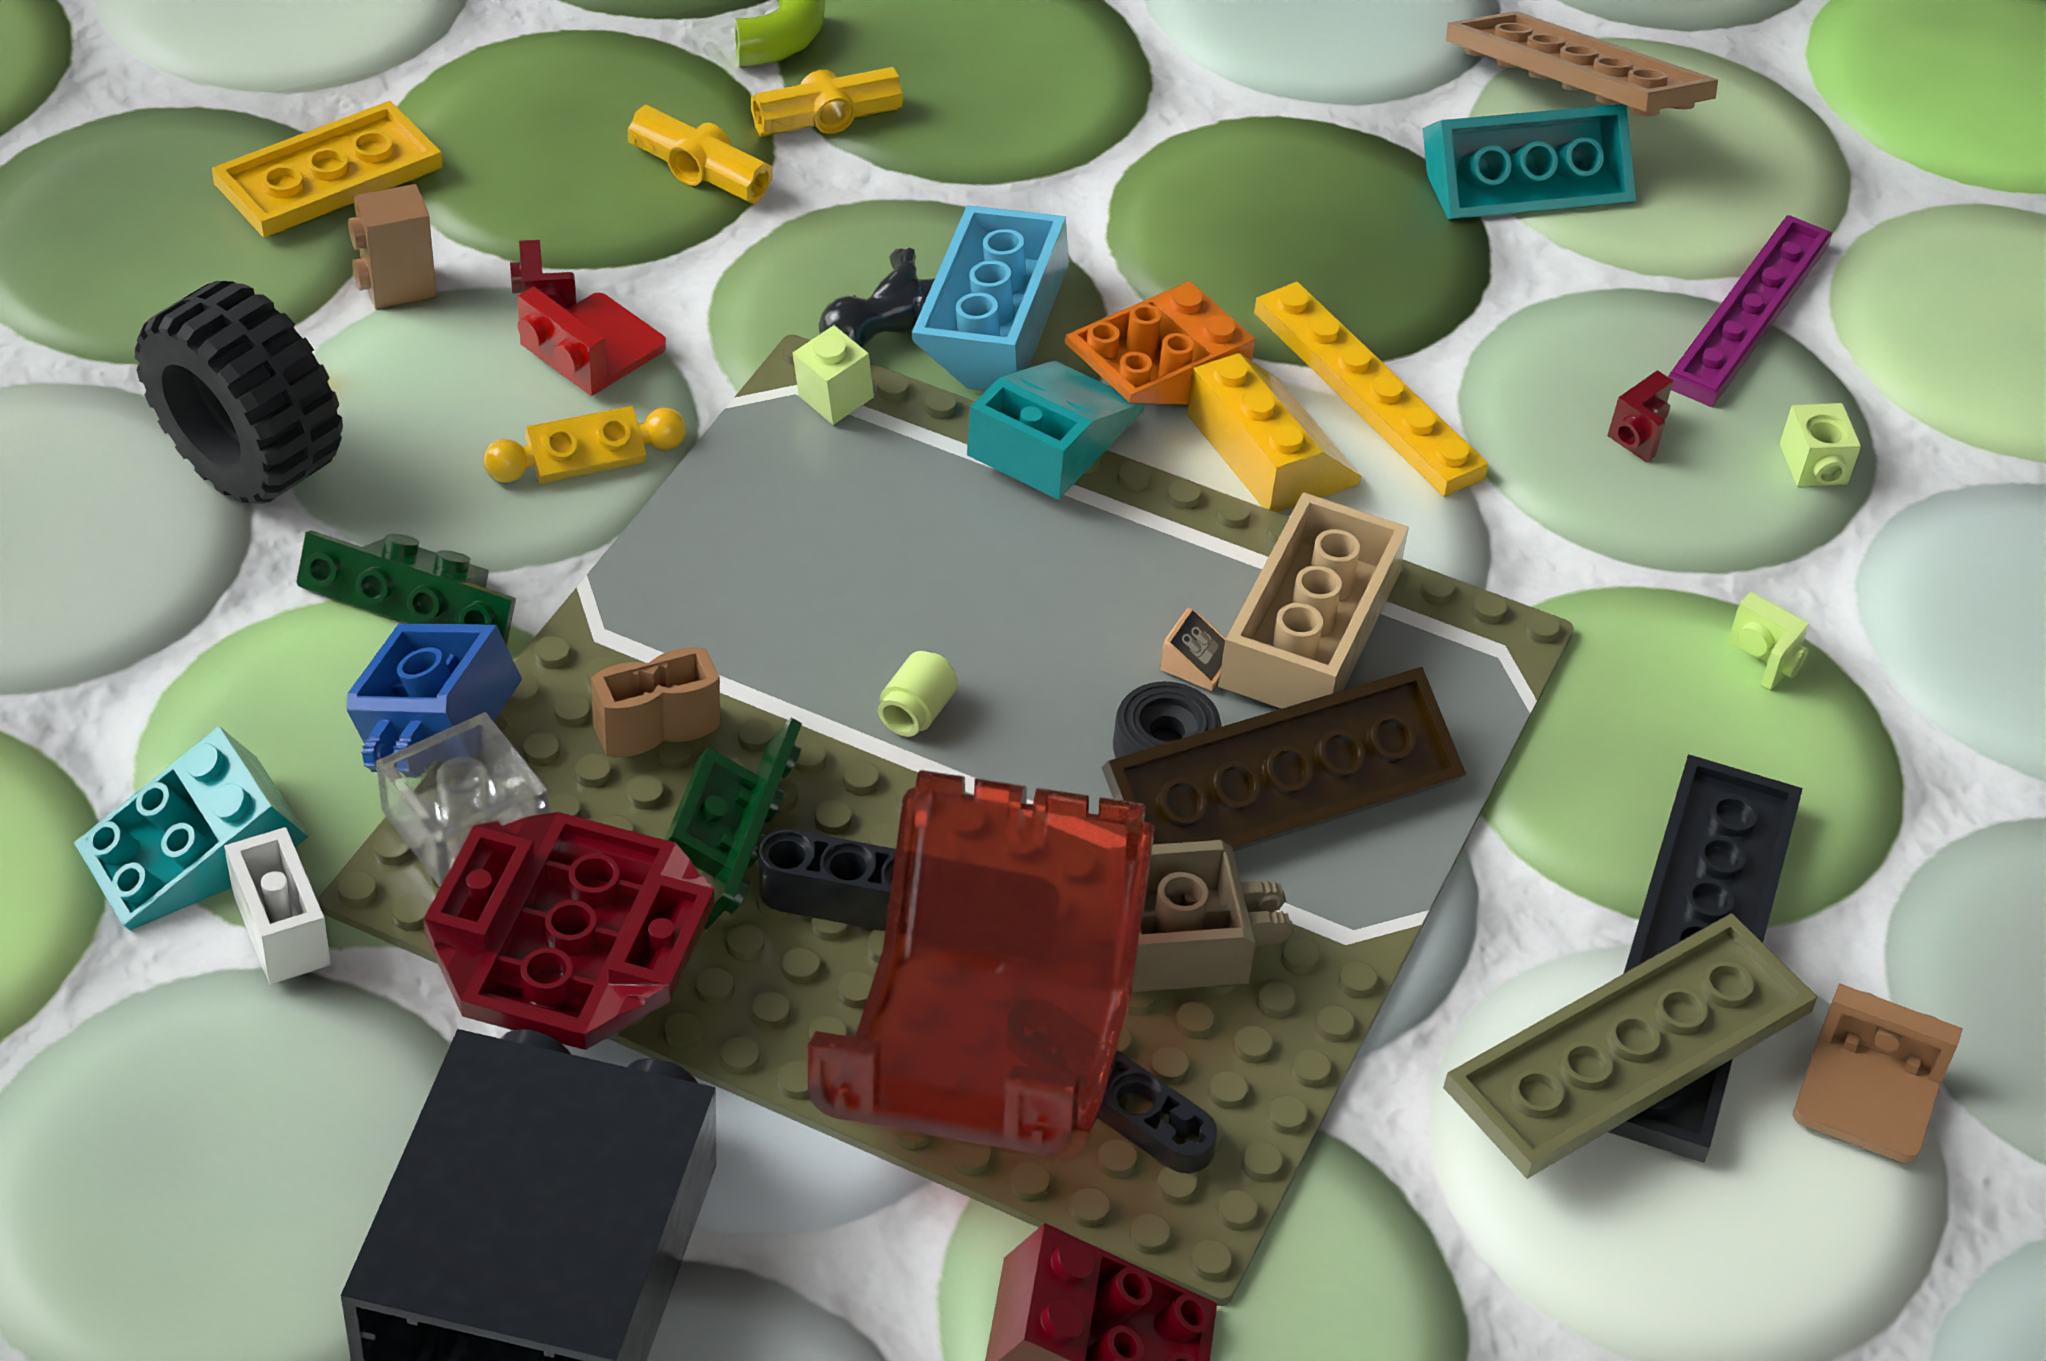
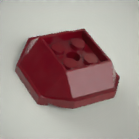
M561 812L527 816L501 825L499 821L473 825L423 918L424 930L462 1017L509 1030L525 1029L541 1032L564 1045L587 1050L604 1039L616 1038L632 1023L670 1002L714 907V888L704 876L699 875L691 860L675 842Z

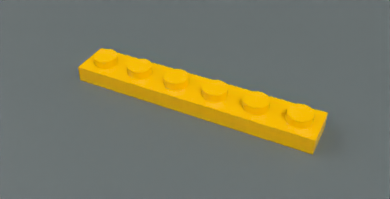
M1294 282L1256 297L1254 314L1443 497L1486 478L1489 463L1300 283Z

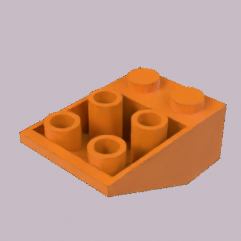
M1188 281L1066 334L1065 344L1129 403L1189 404L1193 368L1237 353L1252 361L1255 338L1197 286Z

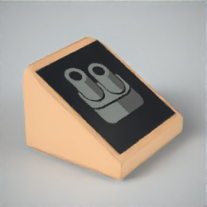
M1187 608L1164 641L1160 670L1212 691L1220 679L1226 638L1199 613L1191 608Z

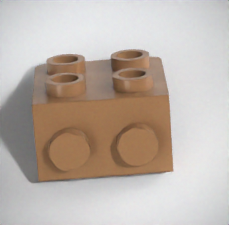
M1839 983L1820 1030L1793 1110L1795 1121L1808 1128L1906 1164L1913 1163L1920 1153L1940 1084L1957 1049L1963 1028L1939 1020L1934 1016L1881 999L1871 993Z

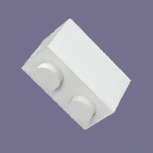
M284 827L224 845L233 896L269 985L331 966L325 919L287 828Z

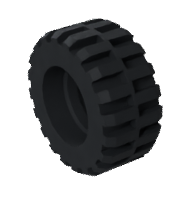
M214 281L204 285L144 323L136 340L135 359L139 362L136 370L139 381L145 386L146 392L144 395L150 408H154L159 418L157 422L164 433H168L176 444L175 449L183 459H188L195 467L194 471L203 480H210L214 484V488L223 495H232L235 501L265 504L329 464L333 457L336 456L342 439L340 434L343 429L342 417L337 414L340 404L336 392L332 391L329 386L328 380L330 377L324 365L318 363L312 353L314 351L313 347L306 337L302 338L294 328L295 323L286 313H280L274 308L273 301L264 294H255L254 289L248 285L233 281Z

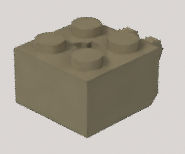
M1222 840L1111 847L1105 899L1125 993L1248 984L1255 946H1267L1270 943L1273 945L1276 943L1281 944L1283 941H1288L1287 939L1294 933L1292 921L1289 920L1288 913L1285 914L1283 911L1276 912L1277 910L1280 911L1283 904L1287 902L1281 884L1275 883V881L1269 882V880L1264 883L1261 881L1240 882L1233 849Z

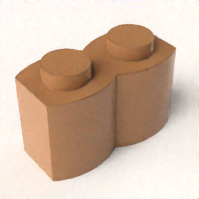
M690 647L672 650L656 657L649 663H621L603 669L591 677L593 727L606 756L627 757L638 755L657 747L663 741L684 742L695 740L712 733L720 727V676L706 648Z

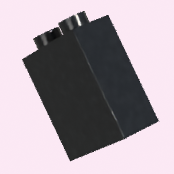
M457 1029L340 1295L351 1361H647L716 1168V1087L699 1084L682 1067L661 1059H639L624 1067L571 1055L569 1050L556 1039L533 1030H513L505 1033L501 1038Z

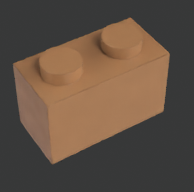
M412 184L354 195L356 217L348 219V228L354 249L360 250V258L352 260L354 277L359 291L368 290L375 309L437 297L430 215L417 185Z

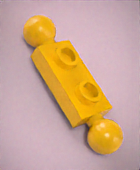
M632 405L526 426L525 437L528 445L521 446L518 442L511 439L497 440L486 449L483 464L487 474L492 479L502 483L516 481L524 474L526 468L534 466L538 484L645 463L647 454L644 444L649 443L652 447L662 451L675 449L685 439L687 426L683 416L678 411L668 407L653 410L644 422L638 423Z

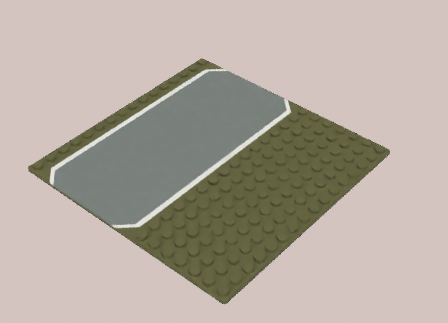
M787 335L780 341L515 660L514 663L522 677V681L469 759L435 757L320 895L321 911L333 919L438 964L425 936L423 918L473 825L499 821L501 825L527 816L561 812L665 840L696 762L708 747L756 774L767 744L792 717L802 723L795 741V745L801 747V753L789 775L785 779L781 778L778 788L785 791V794L775 815L768 823L764 822L761 829L763 834L768 836L772 832L782 829L798 830L1044 877L1054 883L1060 892L1057 936L1053 948L1045 955L1035 958H1024L777 911L768 907L759 895L758 858L751 868H746L743 878L750 881V886L738 909L733 914L724 911L708 930L703 929L670 1002L635 1021L616 1038L610 1040L648 1057L674 1063L698 1079L1038 1228L1044 1223L1049 1224L1216 1302L1217 1306L1227 1305L1231 1302L1560 661L1572 637L1574 627L1566 619L1402 559L1400 574L1344 690L1423 667L1466 775L1458 781L1234 851L1240 882L1261 881L1264 883L1269 880V882L1275 881V883L1281 884L1287 902L1283 904L1280 911L1277 910L1276 912L1283 911L1285 914L1288 913L1289 920L1292 921L1294 933L1290 935L1287 939L1288 941H1283L1281 944L1276 943L1273 945L1270 943L1267 946H1255L1248 984L1125 993L1105 899L1111 847L1131 846L1101 768L1108 760L1115 759L1113 736L1117 710L1123 699L1134 689L1148 683L1162 681L1182 683L1205 694L1214 703L1219 712L1221 727L1281 709L1218 687L1219 681L1212 691L1162 671L1160 667L1164 641L1187 608H1191L1199 613L1223 637H1227L1289 517L1106 450L1058 500L967 456L970 406L975 401L871 362L870 369L874 398L832 425L802 400L798 394L793 352L811 340L798 335ZM690 647L706 648L720 676V727L712 733L695 740L684 742L663 741L657 747L638 755L627 757L606 756L593 727L591 677L603 669L621 663H649L656 657L672 650ZM926 651L939 654L949 661L957 676L958 688L928 729L910 737L894 733L884 725L878 714L881 692L912 653ZM1157 729L1151 733L1156 739L1167 742L1183 738L1180 733L1169 729ZM695 867L699 875L704 876L712 885L715 877ZM1029 1001H1042L1055 1006L1206 1111L1214 1119L1217 1127L1215 1153L1210 1164L1201 1171L1190 1174L1179 1173L1166 1167L1019 1062L1009 1052L1006 1044L1008 1017L1013 1009ZM1041 1028L1038 1032L1031 1033L1025 1029L1024 1036L1031 1038L1038 1033L1047 1038V1031ZM1053 1049V1056H1052V1057H1056V1055H1057V1053H1058V1052H1057L1056 1050H1054V1049ZM1088 1058L1076 1059L1068 1065V1070L1079 1078H1093L1103 1070L1098 1062ZM1137 1093L1126 1094L1118 1101L1119 1106L1131 1114L1146 1113L1153 1107V1103L1148 1097ZM1166 1114L1163 1118V1120L1167 1123L1169 1122L1168 1114ZM1191 1134L1183 1139L1176 1135L1175 1143L1182 1146L1185 1142L1191 1140L1198 1144V1136Z

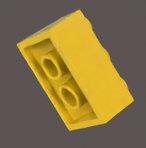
M1240 353L1193 368L1187 416L1263 508L1277 513L1295 507L1303 492L1321 498L1361 483L1362 476L1277 377Z

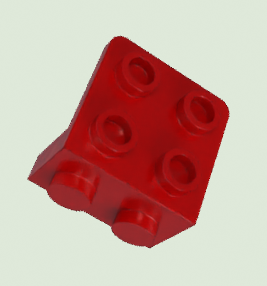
M534 286L517 295L519 315L517 326L520 334V344L590 396L608 387L666 350V338L664 335L604 293H593L567 309L560 306Z

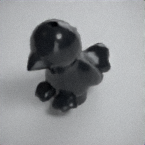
M895 249L889 257L893 271L879 283L873 294L868 299L859 298L856 295H847L836 298L829 303L821 314L819 333H823L834 325L863 348L875 335L881 332L911 331L916 324L935 278L919 280L916 275L915 249Z

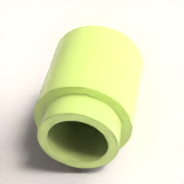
M926 651L914 652L907 658L880 695L878 714L887 728L898 735L906 737L914 736L918 732L929 728L958 688V679L949 661L939 654Z

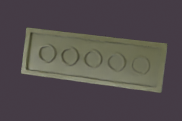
M1731 913L1447 1072L1443 1089L1524 1177L1528 1179L1810 1014L1813 1011L1818 996Z

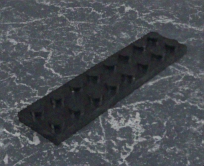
M1688 754L1623 974L1731 913L1763 943L1803 788ZM1733 1059L1608 1132L1705 1163Z

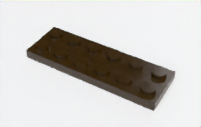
M1423 667L1108 760L1101 767L1131 846L1222 840L1232 847L1233 852L1458 781L1466 775Z

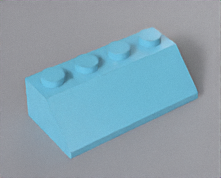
M966 206L912 331V341L966 388L986 391L999 377L1029 368L1069 266L1066 216Z

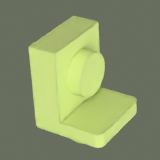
M1750 591L1739 603L1728 642L1767 663L1761 686L1771 691L1785 675L1793 678L1802 667L1809 651L1808 648L1802 646L1809 622Z

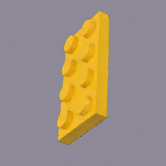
M389 100L212 167L214 185L259 234L265 238L354 203V195L393 188L443 168L442 152Z

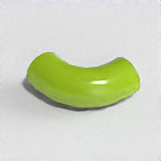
M778 0V9L771 13L751 18H735V47L738 66H755L779 62L803 51L822 29L826 5L825 0Z

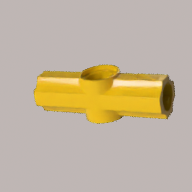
M894 67L837 77L834 72L829 70H817L806 76L800 85L756 93L754 96H751V112L755 128L760 137L814 126L820 132L836 134L849 127L854 118L898 110L903 105V92L899 76Z
M645 104L635 112L634 119L628 127V143L667 161L674 176L686 185L696 186L705 180L755 205L765 196L766 190L772 181L773 166L732 147L728 135L715 124L707 122L694 128Z

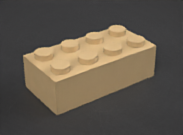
M1303 492L1225 639L1218 687L1281 709L1344 690L1400 574L1409 527Z

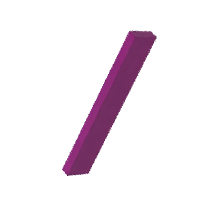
M1787 215L1669 373L1668 377L1674 381L1671 390L1713 408L1826 251L1833 233Z

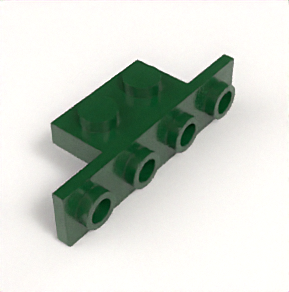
M312 530L305 532L296 580L299 587L408 624L497 625L507 646L516 598L486 588L489 570L470 564L471 559L467 555L448 550H441L436 553L419 547L420 542L417 539L403 534H387L381 540L360 547Z
M792 717L767 744L756 774L708 747L696 762L665 840L677 843L695 867L715 877L712 883L714 888V907L704 926L707 930L724 911L733 914L742 903L749 889L750 881L743 878L746 868H751L759 858L760 844L767 836L761 832L764 822L768 823L772 819L783 800L785 791L778 788L781 778L785 779L789 775L801 753V747L795 745V741L802 723Z

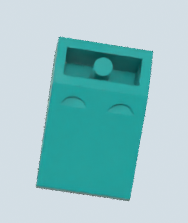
M1055 360L999 377L970 406L967 456L1059 500L1144 411L1145 403H1129L1113 387Z
M218 726L75 841L74 844L122 925L129 930H133L232 888L224 845L284 827L287 828L295 848L309 836L258 758L223 728Z

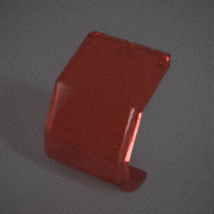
M919 770L915 788L907 790L902 800L883 951L856 1036L849 1037L816 1031L807 1045L808 1090L815 1107L827 1116L858 1127L1056 1162H1069L1077 1158L1085 1149L1101 1112L1133 990L1155 831L1153 824L1145 822V804L1100 797L1099 813L1093 814L1089 813V795L1038 787L1035 791L1033 804H1027V787L1025 785L975 778L974 795L965 794L964 776Z

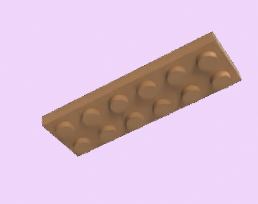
M1518 11L1448 22L1446 41L1464 47L1465 54L1479 57L1489 56L1496 59L1498 66L1529 70L1528 75L1535 79H1554L1562 82L1561 87L1565 90L1575 92L1588 91L1596 94L1595 99L1602 103H1621L1630 106V112L1635 115L1657 116L1660 114V109H1692L1696 102L1716 99L1718 79Z

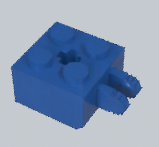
M398 624L347 693L346 710L364 743L362 745L363 751L361 752L364 762L363 766H366L371 772H383L390 768L391 763H395L394 767H397L402 773L414 774V772L418 773V769H422L421 765L425 764L429 757L469 759L522 681V677L497 625Z

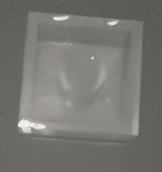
M486 712L376 761L382 811L439 887H441L473 825L499 821L501 825L527 816L549 813L548 789Z

